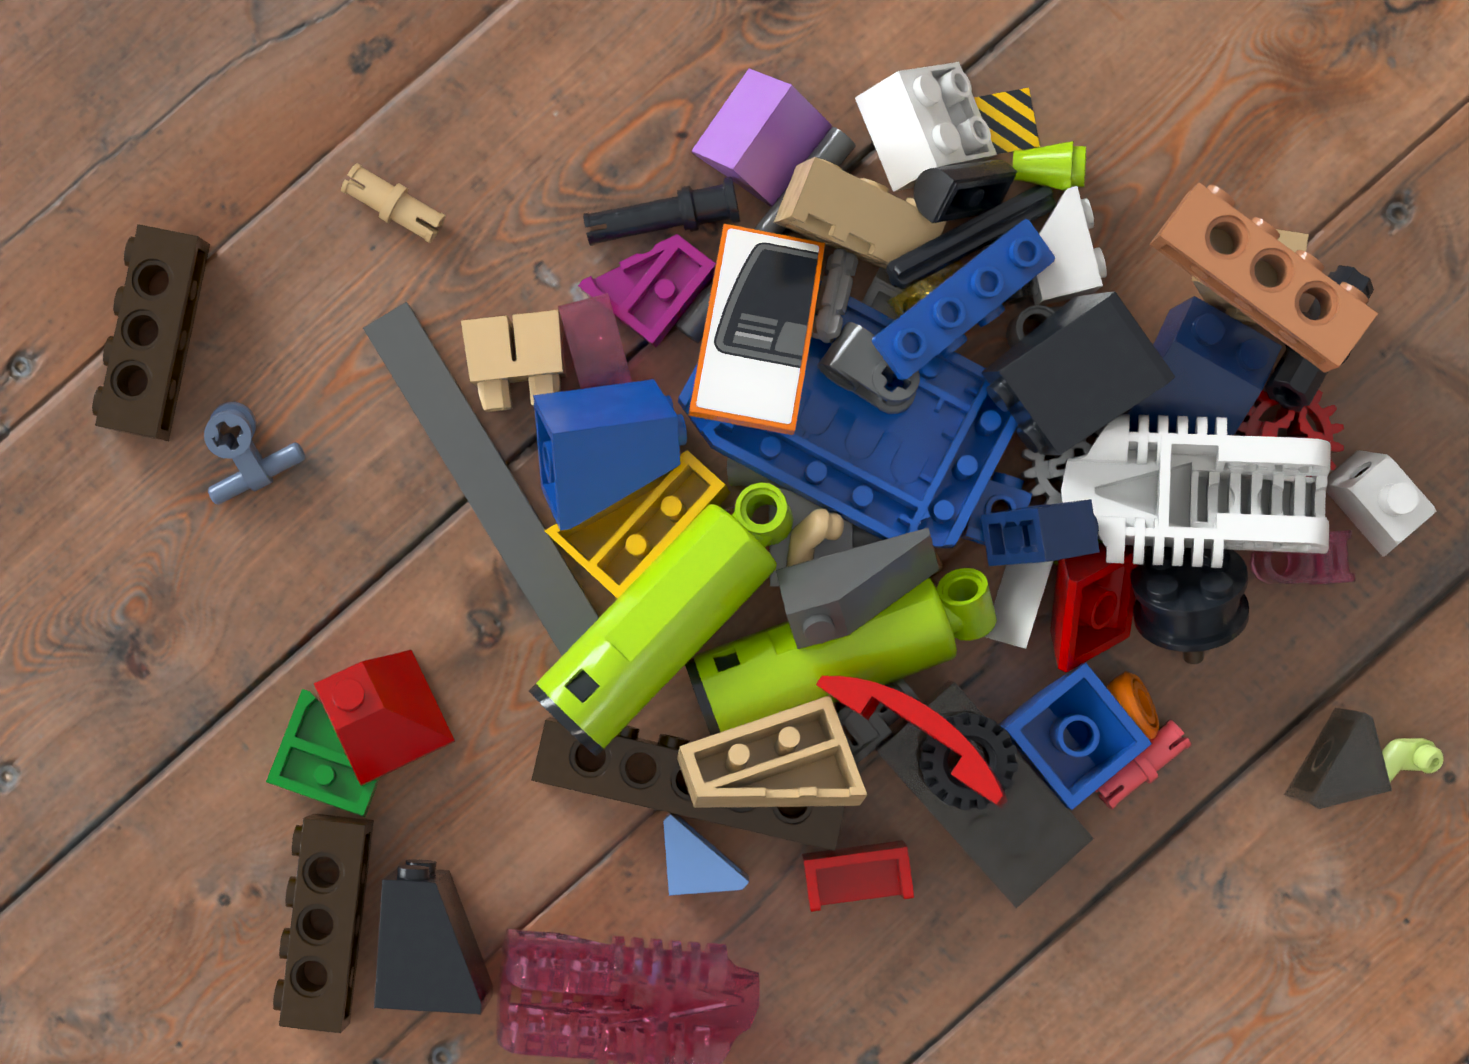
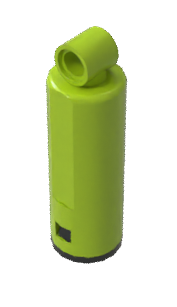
M759 482L749 485L738 496L735 512L732 515L716 504H709L529 690L533 697L595 756H598L774 573L777 563L765 547L779 544L786 539L792 530L794 520L791 508L781 490L770 483ZM773 505L777 508L776 516L769 523L756 524L752 522V516L760 506Z
M961 568L947 573L939 581L937 588L929 577L848 636L797 649L789 621L696 654L685 666L704 720L712 736L829 696V694L816 685L821 676L853 677L885 685L950 661L957 654L955 638L966 641L980 639L992 631L997 618L986 576L974 568ZM831 696L833 703L839 702Z

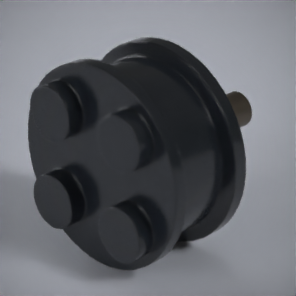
M1148 546L1144 553L1143 564H1139L1132 569L1130 576L1131 588L1137 598L1133 607L1135 626L1146 640L1156 646L1183 652V659L1186 663H1201L1204 660V651L1223 646L1234 640L1242 633L1248 623L1249 603L1244 594L1248 585L1247 566L1242 557L1234 550L1224 549L1222 568L1211 567V549L1204 548L1202 567L1191 566V548H1184L1182 566H1172V547H1164L1163 565H1152L1153 546Z

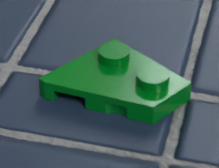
M302 689L266 782L366 817L380 778L360 786L323 705L310 691Z

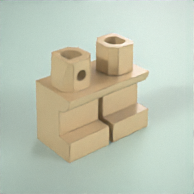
M559 310L512 315L513 325L507 315L461 321L470 382L478 387V394L484 411L496 412L513 409L510 383L529 381L530 399L533 407V395L561 392L560 377H566V367L563 349V319ZM514 337H515V346H516V355H517V360H516V361H515L514 346H513Z

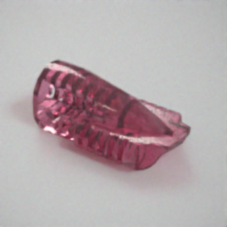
M506 929L498 983L497 1041L504 1050L515 1054L594 1059L595 1064H608V1060L613 1061V1064H627V1062L632 1064H721L730 1052L734 1040L751 1028L759 1008V973L734 965L728 958L726 944L707 943L705 952H701L700 942L689 941L686 951H682L681 941L670 940L666 950L663 949L662 939L651 938L649 948H644L643 938L632 937L630 947H626L624 936H613L611 945L561 933ZM511 986L521 988L520 1003H510ZM533 990L541 991V1003H531ZM552 992L562 995L561 1003H552ZM581 996L582 1002H573V997Z

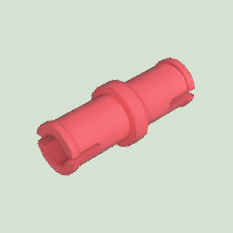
M1172 720L1167 721L1166 725L1158 730L1156 737L1150 739L1152 744L1095 791L1096 793L1100 792L1098 797L1107 807L1113 810L1120 801L1145 781L1151 784L1158 778L1157 771L1183 750L1191 746L1188 737H1181L1185 733Z

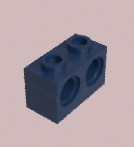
M1092 499L1029 506L981 515L989 566L1049 562L1100 552L1097 538L1099 526L1093 512Z

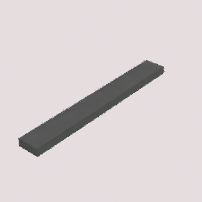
M405 302L363 329L560 654L563 656L599 619V616L552 538L544 531L546 528L414 311Z

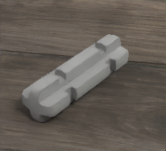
M843 248L834 250V254L828 256L825 268L827 276H823L816 302L815 313L817 315L814 316L811 336L821 339L824 343H832L834 338H837L841 333L843 325L841 315L846 313L853 285V278L851 276H855L858 265L857 256Z

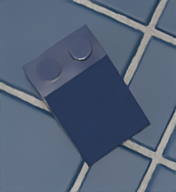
M1196 296L1169 310L1153 344L1175 375V378L1123 413L1129 414V432H1138L1139 415H1149V433H1157L1158 415L1168 416V433H1176L1177 416H1187L1188 434H1195L1197 417H1207V435H1214L1216 417L1227 418V435H1234L1262 392L1282 346Z

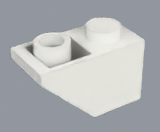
M1077 186L1067 188L1039 232V235L1054 254L1055 261L1029 281L1035 305L1044 306L1072 299L1076 296L1095 293L1103 286L1101 278L1107 276L1102 250L1100 247L1093 249L1089 229L1094 228L1092 208L1087 198H1080Z

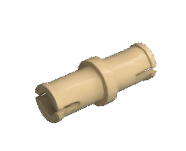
M358 163L351 168L347 175L362 183L365 187L352 179L349 181L344 180L341 192L351 195L378 211L379 218L386 223H390L393 220L422 237L429 244L434 240L439 231L421 219L434 227H442L446 218L445 214L437 212L408 195V188L400 183L393 186L364 169Z

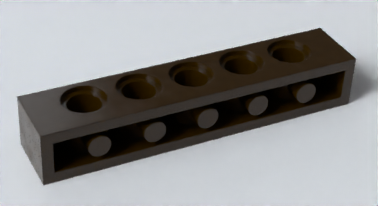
M549 717L545 720L531 781L829 850H836L845 806H805L800 813L795 815L785 814L778 807L694 808L689 791L681 788L677 781V773L680 770L677 760L679 747L688 744L690 740L666 734H660L658 742L638 738L639 728L627 725L604 749L606 753L604 765L597 769H589L583 766L578 758V749L582 743L555 718ZM646 753L654 759L656 773L652 778L637 780L631 776L627 763L629 757L633 754Z

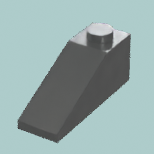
M924 528L776 570L786 615L797 649L850 635L939 571L929 528Z

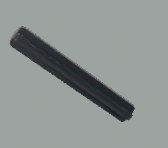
M1036 185L889 262L886 267L889 282L895 288L906 289L995 242L1019 222L1025 219L1032 222L1053 211L1056 206L1052 189L1049 186Z

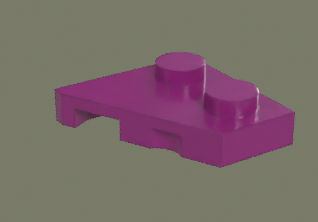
M676 234L655 244L654 248L647 253H637L620 261L619 267L595 279L591 276L583 279L578 287L656 348L712 279L716 263Z

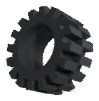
M962 712L954 716L948 715L944 717L967 740L976 741L985 748L988 755V765L999 780L1004 792L1007 788L1010 790L1014 783L1012 781L1014 772L1017 773L1018 763L1015 759V754L1018 753L1016 746L1012 744L1009 738L1011 737L1009 733L994 720L977 713ZM928 735L926 740L922 741L920 747L921 759H919V768L922 771V778L932 793L942 802L949 806L958 807L960 810L969 811L971 808H977L978 810L987 808L991 801L951 775L948 767V755L951 749Z

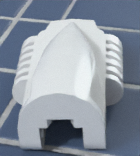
M1121 414L1107 424L1089 453L1067 460L1061 488L1062 502L1092 499L1093 512L1099 526L1097 538L1106 546V563L1124 564L1125 545H1133V564H1143L1144 546H1153L1152 565H1163L1164 547H1172V566H1182L1184 548H1191L1192 567H1202L1204 548L1211 549V567L1222 568L1224 549L1326 554L1329 549V521L1325 517L1327 476L1330 472L1331 444L1326 440L1313 438L1227 435V418L1216 417L1214 435H1207V417H1197L1195 434H1188L1187 416H1177L1176 433H1168V416L1158 415L1157 433H1149V415H1139L1138 432H1129V414Z

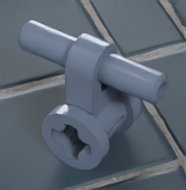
M226 402L219 405L213 411L204 431V440L208 449L218 457L232 458L239 469V472L208 488L211 500L217 505L250 488L255 492L273 483V476L305 459L302 447L296 442L262 458L252 441L256 430L254 414L248 407L238 402ZM224 421L229 427L239 425L241 430L237 438L231 432L224 435L220 432Z

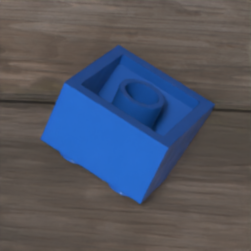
M1083 662L1037 692L998 724L1011 736L1009 738L1012 744L1016 746L1018 753L1057 801L1070 810H1073L1152 744L1086 662Z

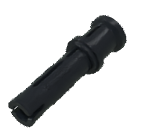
M732 177L724 178L723 184L692 190L689 185L684 186L682 190H677L678 196L658 199L590 214L589 212L584 213L585 228L601 224L607 225L605 229L586 233L589 245L593 246L596 243L683 225L685 231L690 230L694 232L699 230L700 225L726 219H730L733 224L739 223L741 220Z

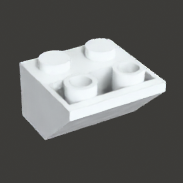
M959 62L897 71L855 97L893 192L914 188L918 176L929 168L986 161L997 155L991 141L990 129L981 117L972 95L971 83Z

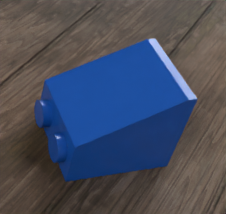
M654 379L533 395L541 490L560 531L572 529L680 465V446L687 443L685 420L682 414L675 413L670 395L664 396Z

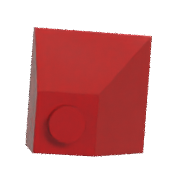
M412 650L361 661L314 683L319 699L360 786L455 742Z

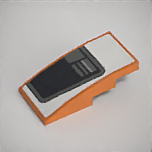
M723 224L688 416L788 435L794 434L814 321L825 243Z

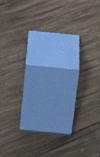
M668 813L663 824L669 896L744 889L749 883V875L678 814Z

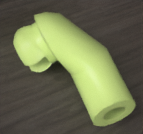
M1397 738L1386 745L1363 775L1375 786L1385 790L1400 770L1423 771L1424 773L1436 772L1443 764V753L1433 742L1424 738Z

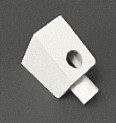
M1356 451L1327 476L1326 492L1382 557L1386 556L1437 512L1433 504L1387 454ZM1359 472H1363L1361 475L1354 478Z

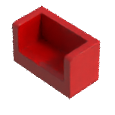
M903 840L841 848L835 851L826 850L802 854L811 912L821 911L822 905L896 895H901L903 899L914 898L908 847Z

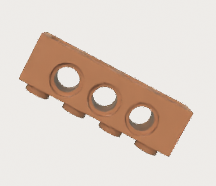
M1201 183L1196 184L1186 194L1150 245L1324 373L1340 367L1378 315L1376 311L1366 305L1369 302L1368 297L1353 285L1341 282L1339 285L1322 273L1324 270L1323 264L1311 254L1303 250L1294 252L1278 240L1280 237L1279 232L1266 221L1257 217H1253L1250 220L1234 208L1236 204L1234 199L1224 190L1214 185H1208L1206 188ZM1220 229L1230 235L1233 241L1231 254H1220L1213 249L1210 243L1211 230ZM1257 261L1267 262L1275 269L1277 281L1274 287L1263 286L1256 279L1254 268ZM1303 293L1310 294L1319 301L1321 313L1317 320H1311L1302 314L1299 300Z

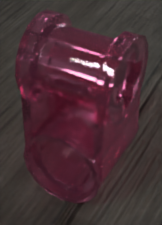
M1352 530L1329 532V549L1326 554L1285 552L1289 562L1288 568L1282 575L1277 574L1271 566V555L1274 551H1253L1250 558L1252 573L1258 580L1272 585L1296 583L1316 585L1356 582L1355 573L1350 572L1347 545V541L1352 538Z

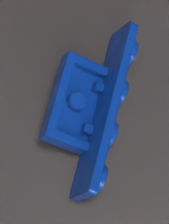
M1025 219L1016 224L874 336L872 343L899 380L908 379L939 353L942 357H946L961 347L968 340L964 333L975 324L983 327L1005 311L1002 303L1055 261V256L1032 223Z

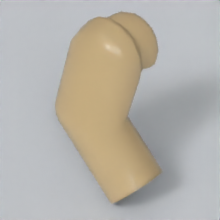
M825 508L817 509L796 525L790 536L786 567L813 560L815 547L824 539L838 540L844 529L842 516L835 512L828 513V510Z

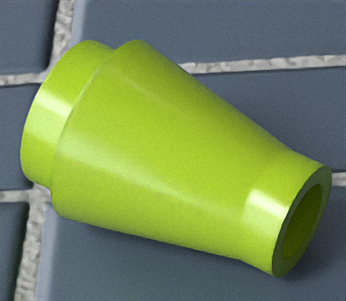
M1074 141L1028 150H1014L1013 168L1017 170L1014 181H1025L1064 191L1075 186L1085 187L1086 146H1074Z

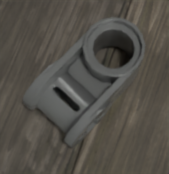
M847 322L840 335L834 340L818 363V369L832 382L857 394L880 411L887 414H899L906 411L913 404L916 396V390L920 383L919 371L915 372L908 379L902 380L904 382L902 388L897 387L893 392L888 391L885 388L886 382L892 383L897 376L873 345L872 338L875 335L858 324Z

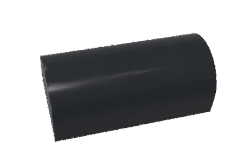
M1000 159L929 168L923 171L916 180L914 200L920 213L931 223L979 216L1002 203L1016 177L1017 170Z

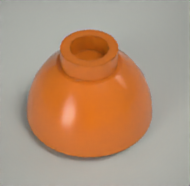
M1125 671L1116 676L1106 688L1149 740L1153 739L1159 730V720L1152 698L1141 679L1137 675Z

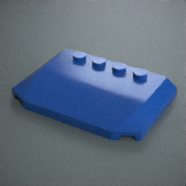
M820 280V282H819L818 295H819V291H820V287H821V283H822L821 280ZM851 296L849 297L845 315H841L843 318L842 329L847 322H853L867 329L875 336L895 321ZM811 336L796 428L793 435L688 416L697 365L695 366L679 395L678 403L711 449L823 509L825 508L831 513H838L844 520L882 540L929 528L934 548H953L1018 426L1009 410L1007 412L1001 410L990 398L986 389L990 384L981 373L986 368L956 352H952L946 357H942L939 353L918 370L920 373V383L916 390L913 404L906 411L899 414H887L852 391L838 386L818 369V363L832 343H824L821 339ZM896 378L892 383L886 382L885 388L893 392L897 387L902 388L904 382Z

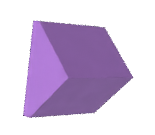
M749 68L694 146L692 153L726 177H732L733 182L772 207L788 187L796 165L805 162L832 128V125L791 84Z

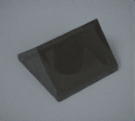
M1335 707L1284 795L1294 801L1322 809L1392 791L1373 717L1365 712Z

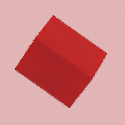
M1098 543L1100 551L1098 553L1058 560L1050 627L1058 669L1067 673L1083 662L1092 659L1130 637L1135 603L1130 576L1131 570L1139 565L1133 564V545H1125L1124 564L1106 563V546L1103 543Z

